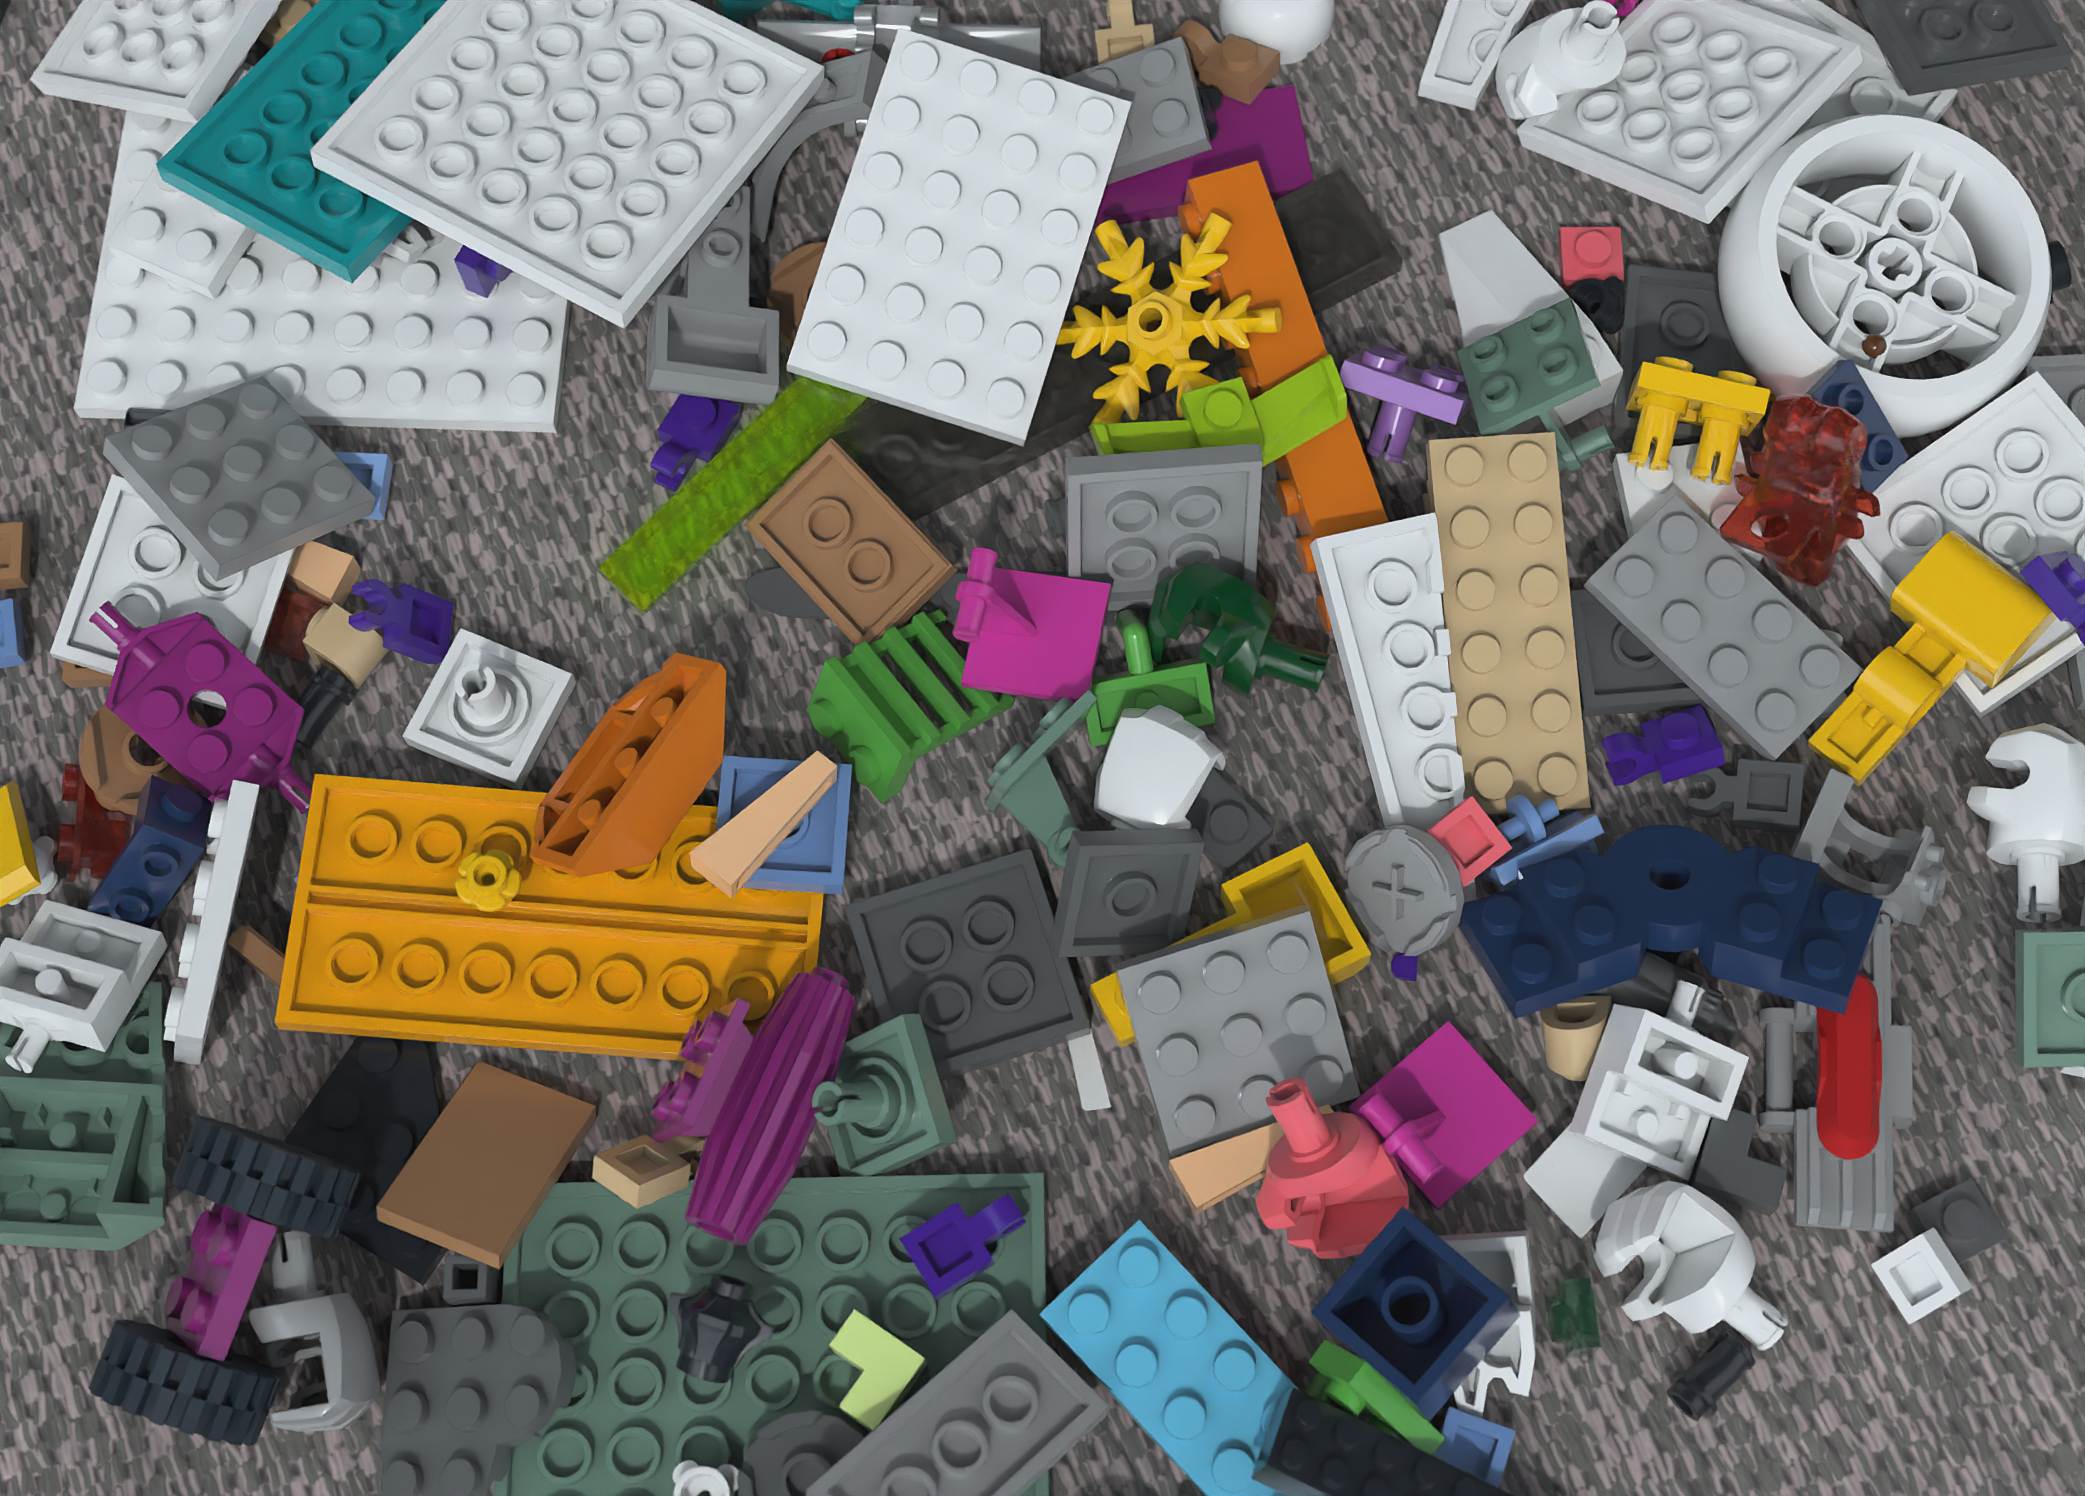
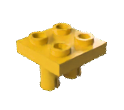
M1656 357L1654 364L1643 361L1631 384L1625 408L1641 412L1631 454L1628 456L1627 462L1643 468L1644 463L1647 461L1650 444L1653 443L1654 450L1649 469L1667 471L1678 421L1703 426L1690 477L1705 482L1706 478L1710 475L1713 458L1715 457L1716 465L1711 483L1730 485L1740 436H1749L1763 418L1771 390L1755 386L1756 378L1740 372L1719 371L1716 378L1693 373V365L1677 358Z

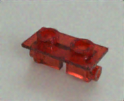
M78 756L76 764H64L61 801L73 802L72 824L60 823L57 844V861L69 862L67 882L75 881L78 868L90 869V877L102 880L124 848L126 821L101 819L102 811L124 812L109 810L100 805L95 798L94 791L88 786L82 775Z

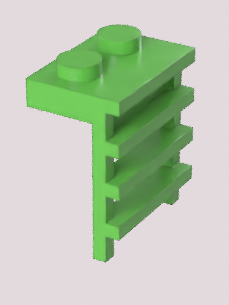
M940 609L928 615L924 611L915 615L911 624L899 630L895 626L885 630L881 639L869 645L864 641L856 645L851 654L839 660L836 656L826 660L806 709L817 732L824 738L830 739L848 764H852V775L860 784L867 786L880 803L891 799L902 791L917 758L1012 708L1016 701L1011 694L1004 693L995 698L990 691L962 686L961 680L965 661L938 629L945 624L947 619ZM916 640L970 705L973 709L972 711L966 713L911 647L910 642ZM887 655L944 726L937 729L880 660V657Z

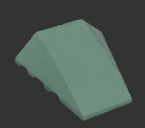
M146 982L106 1052L68 1041H49L35 1063L32 1072L25 1073L23 1069L19 1071L11 1067L5 1060L24 1030L6 1023L1 1028L0 1245L118 1251L166 1224L165 1040H163L165 1033V989L162 982Z

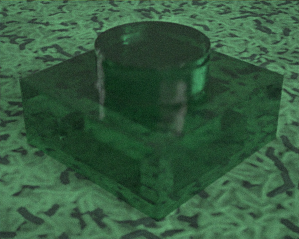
M1591 1277L1562 1280L1555 1289L1556 1300L1546 1301V1319L1550 1339L1552 1342L1562 1341L1565 1359L1593 1356L1601 1347Z

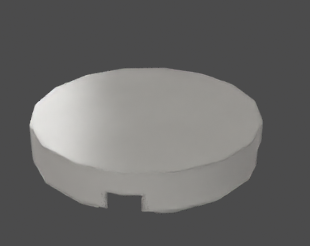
M1388 825L1356 842L1345 860L1343 873L1349 871L1347 878L1349 887L1343 889L1345 905L1357 929L1374 946L1386 952L1395 950L1399 953H1405L1403 956H1417L1446 942L1460 923L1464 904L1461 876L1449 852L1431 834L1411 825Z

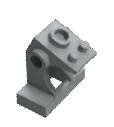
M1830 769L1814 795L1788 855L1820 864L1818 882L1882 899L1883 904L1880 915L1890 916V927H1898L1901 922L1920 926L1928 905L1936 907L1945 891L1948 873L1947 869L1942 868L1941 865L1945 849L1936 846L1933 830L1926 825L1920 833L1909 829H1897L1893 838L1860 825L1850 817L1843 807L1855 779ZM1850 848L1886 864L1878 883L1866 881L1841 869Z

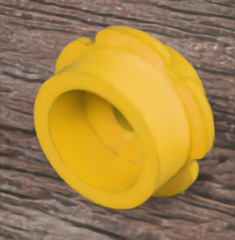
M490 849L485 854L473 852L465 857L458 867V871L461 874L460 878L455 882L456 891L460 899L480 911H497L507 906L517 895L521 887V874L519 870L514 869L513 858L506 852L497 849ZM490 874L494 876V881L488 885L482 882L483 876Z

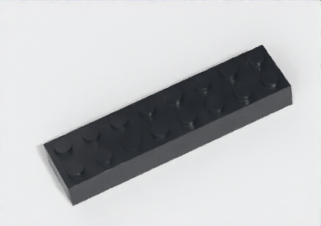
M1294 1387L1277 1401L1251 1479L1286 1496H1514Z

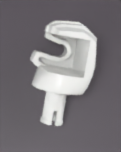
M1665 1181L1636 1189L1608 1205L1597 1237L1593 1256L1604 1277L1621 1272L1636 1255L1642 1258L1644 1262V1278L1628 1295L1621 1306L1632 1321L1648 1319L1666 1312L1691 1334L1703 1332L1716 1325L1719 1321L1724 1320L1752 1342L1760 1351L1770 1348L1782 1336L1784 1330L1777 1327L1774 1323L1776 1322L1781 1327L1786 1326L1788 1316L1766 1302L1748 1287L1756 1265L1754 1251L1745 1232L1723 1207L1691 1186L1673 1181Z

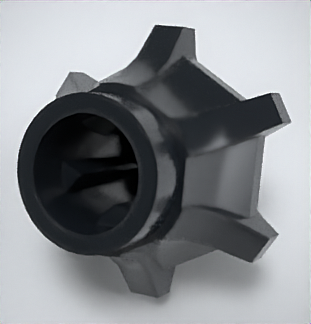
M715 1273L712 1275L709 1285H704L693 1292L671 1293L667 1305L676 1319L679 1333L678 1348L680 1353L676 1363V1367L679 1370L705 1381L728 1383L733 1367L736 1368L744 1355L754 1346L772 1337L775 1327L761 1317V1314L755 1308L754 1302L749 1299L752 1285L732 1276Z

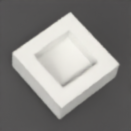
M1935 1228L1918 1235L1871 1264L1909 1325L1973 1288Z

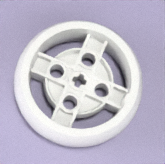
M1871 113L1840 118L1812 127L1786 142L1762 164L1737 195L1723 228L1718 255V286L1723 316L1739 354L1758 380L1767 389H1770V392L1797 413L1814 420L1803 401L1804 394L1838 360H1852L1898 438L1937 432L1967 420L2000 397L2014 383L2031 359L2046 324L2052 290V268L2046 235L2035 208L2017 179L1994 155L1972 139L1939 123L1902 114ZM1845 177L1865 178L1887 183V185L1861 187L1830 202L1800 189L1814 182ZM1899 219L1908 223L1912 231L1903 227ZM1820 241L1830 245L1836 255L1827 252ZM1977 266L1982 278L1978 277ZM1780 270L1791 275V289L1797 309L1785 288ZM1932 296L1942 301L1946 310L1937 306ZM1853 319L1863 323L1868 329L1869 335L1878 334L1885 339L1887 349L1882 355L1871 358L1864 353L1862 341L1867 338L1868 334L1860 331ZM1939 349L1970 364L1966 369L1957 374L1934 379H1903L1879 373L1881 367L1906 364L1928 356Z

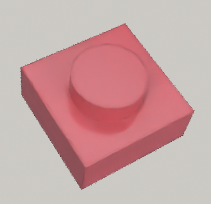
M1560 227L1558 251L1560 285L1563 290H1571L1578 282L1588 278L1604 282L1606 278L1614 276L1624 282L1621 227Z
M1473 796L1462 800L1424 831L1431 834L1449 852L1460 873L1462 888L1512 849L1511 845Z

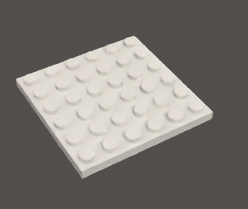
M447 0L315 144L310 152L314 167L625 329L816 94L824 80V66L691 0Z

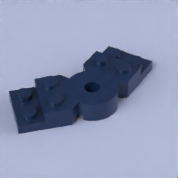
M1652 825L1625 834L1609 848L1605 856L1576 849L1518 869L1517 887L1463 904L1458 927L1515 1019L1637 977L1646 956V948L1657 951L1677 952L1698 947V957L1713 977L1845 1015L1880 918L1883 900L1818 882L1820 864L1757 846L1729 854L1717 841L1697 830L1677 825Z

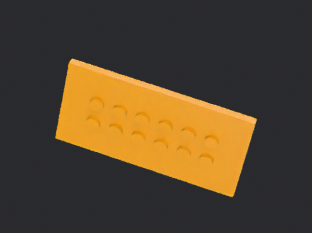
M314 774L274 1022L280 1030L686 1061V1058L678 1055L685 1035L696 1019L703 1022L712 1009L718 1011L737 998H740L750 1003L742 1022L753 1036L796 973L801 974L802 972L810 974L813 967H818L824 893L741 888L733 898H730L718 887L712 886L709 880L691 867L690 852L716 832L718 807L692 805L670 836L669 841L660 850L652 863L577 877L536 864L529 856L531 846L535 843L534 827L538 806L548 793ZM490 849H497L506 852L513 858V867L519 870L521 874V887L517 895L504 908L491 912L480 911L471 904L464 903L458 896L455 882L461 875L458 867L463 859L473 852L485 854ZM490 874L482 878V882L487 885L494 881V876Z

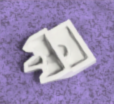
M1528 1230L1439 1236L1509 1295L1521 1315L1454 1392L1458 1410L1482 1418L1487 1385L1494 1377L1503 1378L1510 1393L1529 1396L1535 1360L1536 1312Z

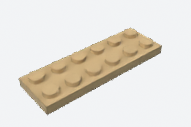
M1555 432L1428 440L1425 448L1431 513L1435 512L1438 523L1445 590L1441 593L1444 629H1449L1451 654L1447 657L1451 692H1455L1458 716L1454 717L1457 753L1459 756H1462L1465 782L1463 800L1473 796L1488 817L1509 816L1506 809V800L1519 793L1523 794L1533 806L1551 798L1559 812L1588 810L1591 806Z

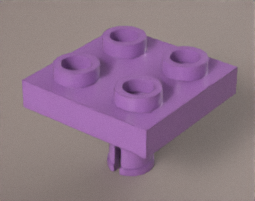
M1373 344L1371 350L1361 349L1345 359L1339 376L1344 387L1383 400L1365 451L1375 457H1379L1380 453L1382 454L1389 434H1391L1392 438L1384 460L1402 463L1418 412L1456 425L1468 413L1471 399L1467 385L1463 384L1465 380L1463 373L1438 364H1431L1429 370H1421L1405 364L1408 357L1407 354L1387 346Z

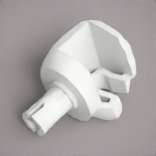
M1594 0L1588 2L1583 8L1565 9L1529 24L1516 35L1500 53L1495 74L1496 91L1507 116L1512 119L1526 120L1527 118H1536L1553 113L1557 110V95L1587 91L1603 86L1615 79L1620 74L1627 55L1625 42L1617 29L1620 22L1619 18L1613 19L1617 14L1616 8L1603 0Z
M1160 704L1149 710L1126 708L1121 713L1104 761L1097 771L1094 811L1111 822L1110 826L1115 829L1114 831L1190 829L1192 826L1191 822L1185 816L1212 767L1223 771L1226 764L1224 755L1221 750L1208 740L1204 731L1184 720L1181 714Z
M2042 723L2002 733L1992 743L1986 755V759L1994 767L2005 768L2010 772H2017L2022 775H2030L2028 780L2024 784L2012 789L1971 786L1967 799V804L1971 810L1990 821L1986 849L1988 857L2001 864L2018 865V909L2016 910V916L2021 921L2042 923V913L2046 914L2048 922H2054L2062 918L2059 899V866L2075 864L2085 860V745L2067 732Z

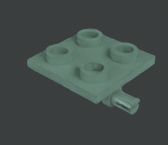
M1570 297L1548 308L1541 309L1533 315L1492 335L1485 336L1457 351L1478 428L1482 436H1495L1538 415L1548 432H1555L1559 472L1569 469L1571 473H1574L1584 468L1583 461L1611 448H1616L1614 439L1605 423L1572 439L1567 434L1554 409L1556 406L1601 386L1575 305Z
M1089 690L1075 703L1068 697H1063L1039 722L1040 727L1031 737L1035 743L1028 748L1022 741H1019L993 768L995 772L987 780L993 789L984 805L993 813L1002 805L1047 849L1048 862L1050 865H1055V869H1065L1071 834L1080 830L1075 824L1047 759L1082 725L1098 698Z

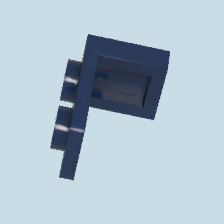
M1838 360L1804 394L1803 401L1832 448L1807 474L1818 494L1870 497L1909 457L1852 360Z
M151 775L140 792L133 834L91 895L88 911L151 928L205 850L211 801L186 786L175 785Z

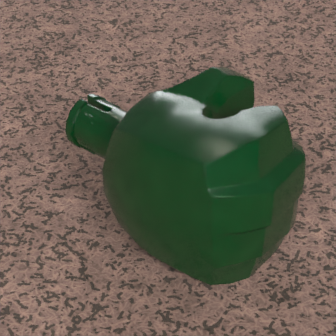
M1197 561L1168 575L1156 586L1150 608L1147 631L1152 660L1159 665L1163 663L1171 639L1178 640L1189 624L1210 630L1200 649L1199 658L1215 668L1224 665L1222 683L1235 693L1249 699L1256 679L1262 680L1263 675L1318 693L1330 654L1306 649L1276 639L1277 632L1272 630L1277 609L1271 602L1251 585L1207 564Z

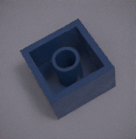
M1403 1206L1310 1312L1331 1336L1352 1354L1365 1360L1428 1421L1433 1418L1521 1316L1509 1295Z

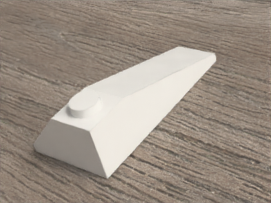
M1492 210L1439 234L1451 295L1455 301L1461 327L1463 348L1485 336L1492 335L1541 309L1548 308L1569 298L1568 294ZM1573 300L1572 302L1575 305L1601 386L1554 407L1563 426L1612 403L1624 371L1592 321ZM1537 415L1496 436L1548 432V430Z

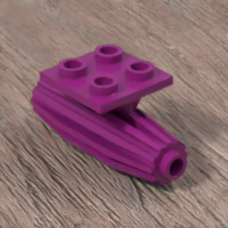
M813 967L810 974L807 972L796 973L753 1036L742 1022L750 1003L740 998H737L718 1011L712 1009L703 1022L696 1019L685 1035L678 1055L686 1058V1062L677 1080L674 1082L668 1079L653 1103L650 1116L657 1118L658 1121L650 1138L658 1142H665L676 1136H706L684 1215L686 1221H689L696 1228L703 1230V1232L726 1242L747 1245L793 1176L817 1122L814 1114L823 1109V1107L812 1108L813 1093L821 1083L835 1082L856 1003L855 996H852L851 992L847 990L849 981L840 974L823 967Z

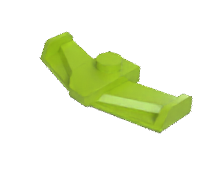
M1328 354L1315 364L1251 401L1242 377L1183 393L1179 405L1185 420L1110 424L1092 422L1090 433L1098 455L1259 444L1263 460L1262 467L1346 419L1347 397L1331 354Z

